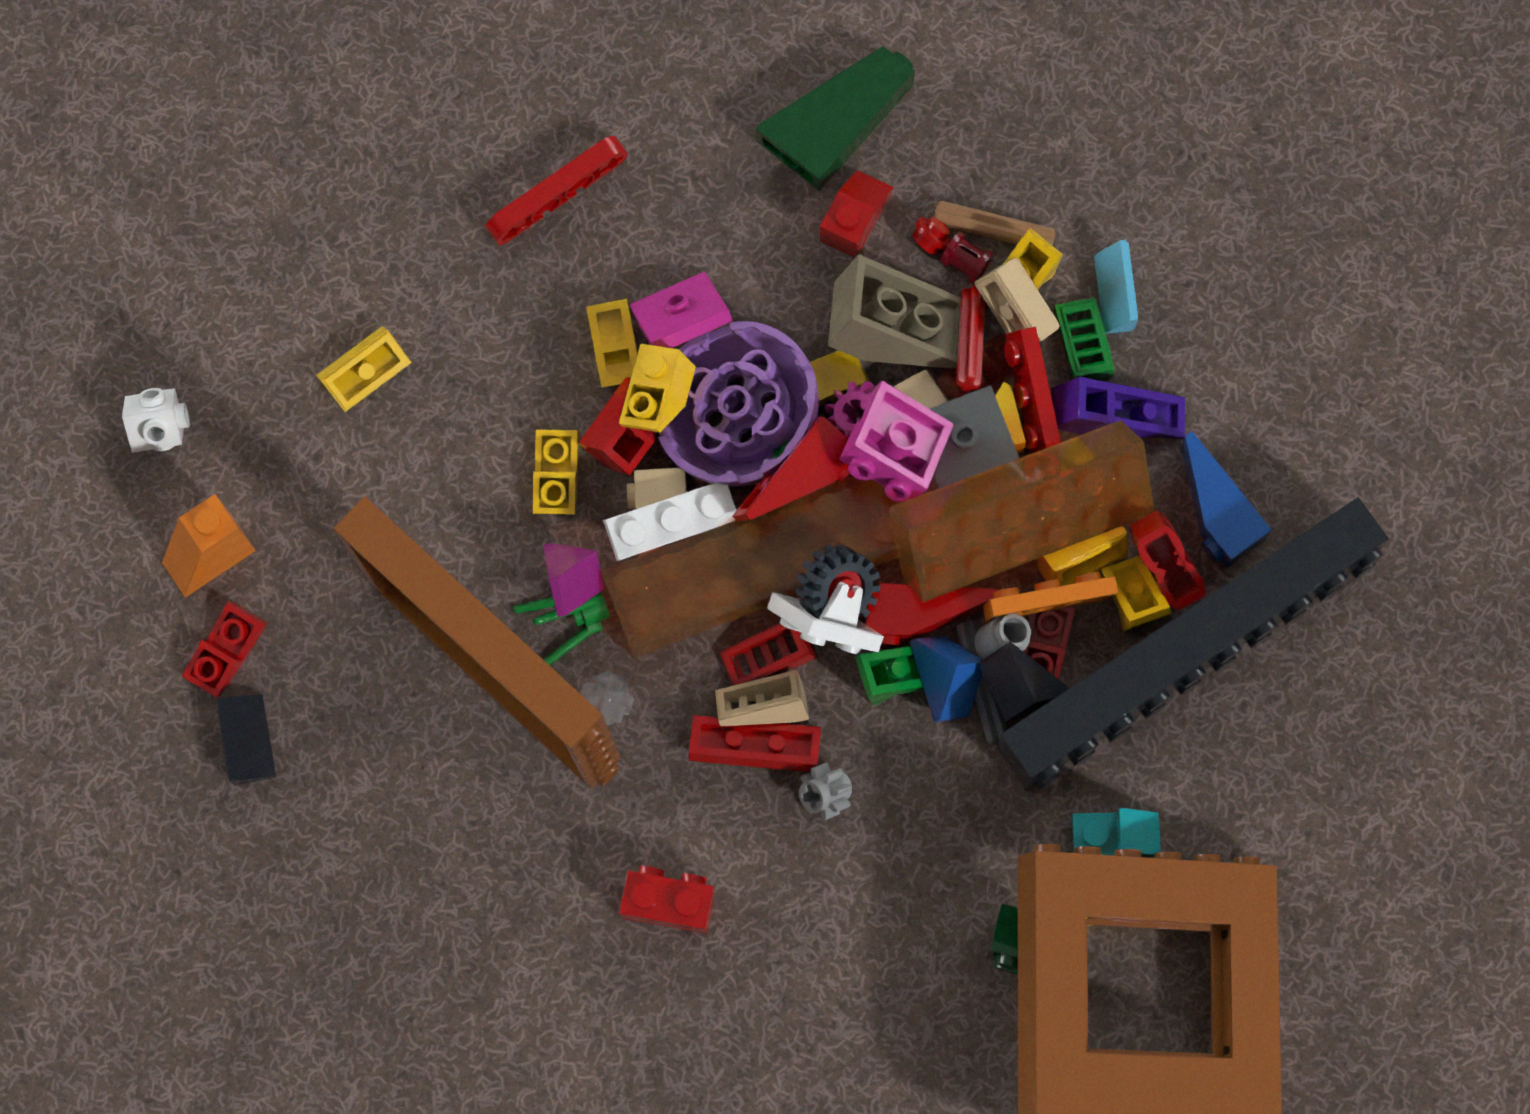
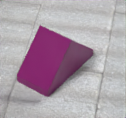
M554 543L543 545L549 582L558 617L568 615L605 589L596 550Z

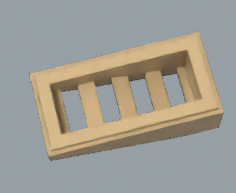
M798 670L715 690L720 726L791 723L809 719L805 690ZM749 701H756V704L749 705ZM731 702H739L740 708L732 709Z

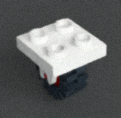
M829 544L823 546L825 554L818 550L811 554L815 559L813 563L807 560L804 561L802 567L807 569L806 574L798 573L797 581L802 583L803 586L796 587V594L802 599L772 592L767 609L781 617L780 624L782 626L801 632V639L820 646H824L826 640L836 642V647L853 654H860L861 649L879 652L884 636L859 621L858 616L860 614L866 618L871 613L866 609L868 603L873 606L876 605L878 599L872 596V592H880L881 585L874 581L879 579L880 576L878 571L873 569L875 565L870 560L850 547L847 548L844 545L836 544L835 548Z

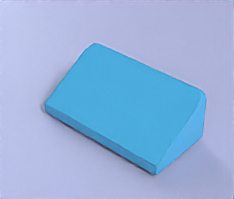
M1120 240L1094 256L1102 323L1107 334L1133 331L1138 321L1129 243L1126 240Z

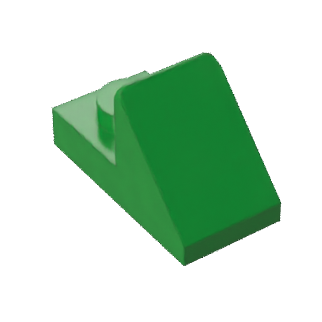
M911 646L859 654L855 657L867 697L873 705H878L895 695L924 690Z

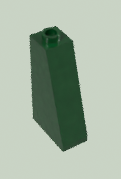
M884 46L880 47L761 122L756 128L757 143L816 190L820 191L914 85L915 70H913L912 63L900 52L895 51L892 53Z

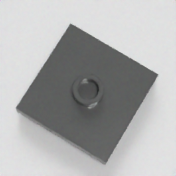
M991 385L930 408V410L954 424L934 472L941 495L1021 465L1020 458Z

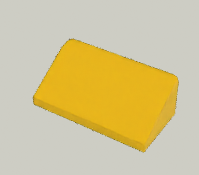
M382 326L316 376L343 411L346 412L412 362L390 332Z

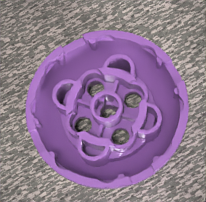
M749 321L730 322V326L707 332L689 340L679 349L696 368L685 407L659 432L660 437L658 438L668 456L685 472L694 478L710 484L718 483L728 485V487L747 486L760 482L766 475L775 473L787 459V456L791 454L796 444L807 434L813 426V421L818 416V384L814 370L804 352L791 338L778 329ZM745 380L743 387L739 385L730 386L737 381ZM776 395L775 400L767 402L765 407H763V401L767 396ZM714 412L722 413V422L716 427H711L709 425L710 415ZM752 430L750 440L741 443L742 435L746 431ZM790 440L785 447L784 453L774 459L773 449L780 448L783 443Z

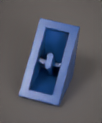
M946 636L915 638L911 640L910 645L934 722L968 717L982 676L979 668V663L982 659Z

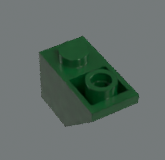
M1001 904L986 958L995 961L993 968L1018 975V908Z

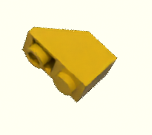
M640 344L619 424L623 427L661 432L685 407L696 366L679 349Z

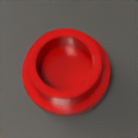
M920 217L915 223L916 229L912 232L913 239L921 248L932 255H937L941 250L945 251L951 241L948 237L950 231L947 226L935 217L930 219Z

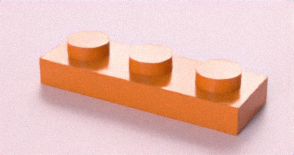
M1094 572L1075 577L1076 583L1060 586L1059 580H1050L1035 584V591L1019 594L1018 587L993 592L994 599H990L982 606L985 621L989 622L996 617L1013 613L1024 616L1109 600L1118 594L1115 576L1101 578L1100 572Z

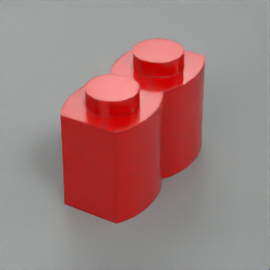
M1156 510L1130 525L1132 541L1142 561L1151 571L1161 594L1164 595L1170 606L1179 611L1205 596L1204 583L1190 556L1184 551L1183 545L1172 524L1162 513Z

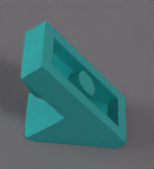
M1119 808L1117 812L1072 814L1073 853L1075 847L1085 846L1100 847L1101 855L1115 856V850L1119 849L1141 850V857H1153L1156 852H1161L1159 813Z

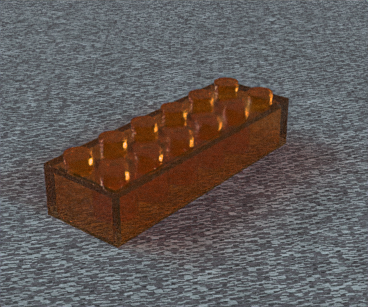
M1122 420L888 508L903 579L922 602L1142 519L1155 511L1144 441Z

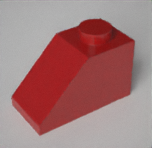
M856 170L838 191L820 225V242L856 258L865 245L894 187Z

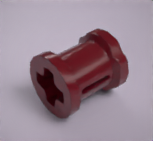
M959 231L947 245L939 263L944 266L950 264L969 276V282L975 285L974 282L981 278L990 266L995 253L990 250L984 252L966 241L965 234Z

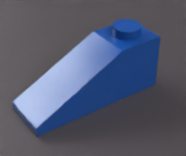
M1193 431L1185 435L1181 448L1200 536L1204 539L1201 546L1214 563L1221 561L1228 568L1266 540L1272 529Z

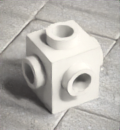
M151 388L144 390L140 394L125 396L122 418L132 453L152 449L155 451H166L174 446L182 445L184 428H188L190 422L187 406L185 403L178 402L175 388L167 390Z

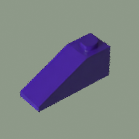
M1077 377L1052 388V403L1058 430L1092 436L1183 439L1185 437V397L1083 377Z

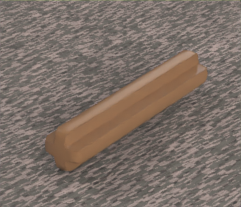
M945 201L938 202L934 217L943 222L948 228L1016 245L1030 228L1052 246L1055 239V230L1053 228Z

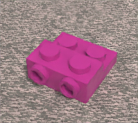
M882 380L874 388L861 420L853 427L839 460L849 465L848 471L855 478L860 480L872 479L884 486L885 494L890 499L897 502L909 501L913 503L928 489L954 424Z

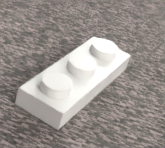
M713 483L603 521L616 560L619 561L734 522L736 520L732 516L736 512V508L728 485Z

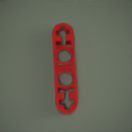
M615 135L606 137L494 214L486 223L485 228L498 245L508 243L544 218L542 215L547 210L552 212L576 196L577 189L580 187L586 189L622 164L628 156L627 150Z

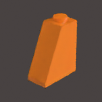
M214 494L178 518L162 564L186 598L256 550L235 518L216 494Z

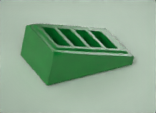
M1096 298L1054 305L1056 318L1060 325L1059 332L1070 380L1077 377L1094 380L1113 378L1114 365ZM1089 310L1090 318L1068 322L1067 314ZM1093 327L1092 333L1071 335L1070 330ZM1096 341L1097 347L1075 350L1074 345ZM1099 355V362L1079 365L1078 359Z

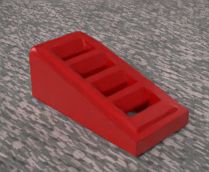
M778 623L719 652L734 686L781 674L818 658L814 645L801 639V632L789 629ZM788 634H792L798 651L792 653L785 637ZM776 640L783 657L777 661L769 645V642ZM756 647L760 648L767 664L763 668H760L752 650ZM744 653L752 672L744 676L736 657ZM732 657H735V661H736L737 668H736V666H735V663H734Z

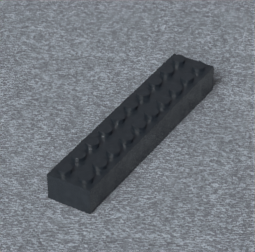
M1357 497L1003 732L997 745L998 751L1025 790L1033 785H1036L1038 790L1045 788L1060 777L1059 773L1063 770V765L1069 761L1074 766L1081 764L1096 752L1094 749L1099 746V741L1105 737L1110 743L1117 740L1131 729L1130 725L1135 722V717L1140 714L1145 719L1153 716L1167 705L1165 702L1171 698V693L1177 690L1182 696L1202 682L1201 678L1207 674V669L1212 667L1215 672L1220 671L1237 658L1236 655L1242 650L1241 647L1247 643L1251 649L1256 647L1272 635L1271 631L1278 626L1276 623L1282 620L1285 625H1289L1307 612L1306 608L1313 603L1312 599L1317 597L1320 602H1323L1342 588L1340 585L1349 579L1347 577L1349 574H1352L1357 579L1377 565L1375 562L1384 555L1381 549L1389 540L1388 536L1361 499Z

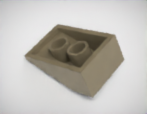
M858 254L834 283L827 346L863 361L957 369L961 297Z

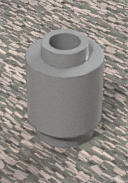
M1013 613L996 617L978 629L974 640L976 651L984 659L1010 641L1024 651L1030 642L1031 629L1027 620L1018 614Z

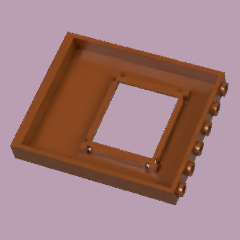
M364 496L333 529L371 586L589 788L592 789L597 783L602 786L606 785L619 771L620 767L616 763L621 757L603 714Z
M1037 844L1034 845L1033 852L1019 855L1018 1114H1282L1277 866L1260 865L1259 857H1235L1234 863L1221 862V855L1199 854L1194 855V860H1181L1180 852H1156L1155 858L1141 857V850L1119 849L1115 850V856L1101 855L1100 847L1090 846L1075 847L1074 853L1060 852V845ZM1087 925L1210 932L1212 1053L1088 1048ZM1222 931L1228 932L1226 939H1222ZM1223 1046H1229V1054L1224 1055Z

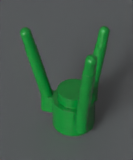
M601 592L568 614L572 615L577 627L585 624L586 627L543 658L549 666L588 636L603 630L600 621L610 618V613ZM550 597L515 605L513 612L522 613L555 606L554 599ZM555 609L535 617L533 623L540 625L562 617L557 616Z

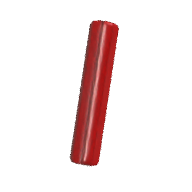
M975 285L971 288H964L961 291L956 384L961 386V390L964 392L978 389L981 386L985 300Z

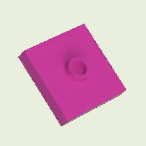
M705 271L629 304L634 318L649 344L653 346L673 348L733 321L729 309Z

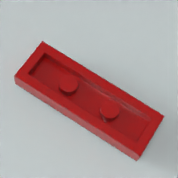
M1036 326L1005 334L1004 354L1007 363L1013 369L1015 379L1013 395L1017 406L1022 411L1024 421L1022 429L1026 441L1025 446L1030 449L1031 458L1033 456L1037 457L1063 451Z
M693 715L688 753L689 761L811 772V768L818 766L821 727L784 723L720 726L718 717Z

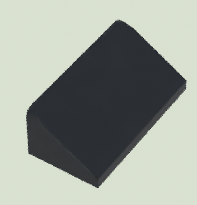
M263 695L233 696L216 699L229 781L234 786L277 778Z

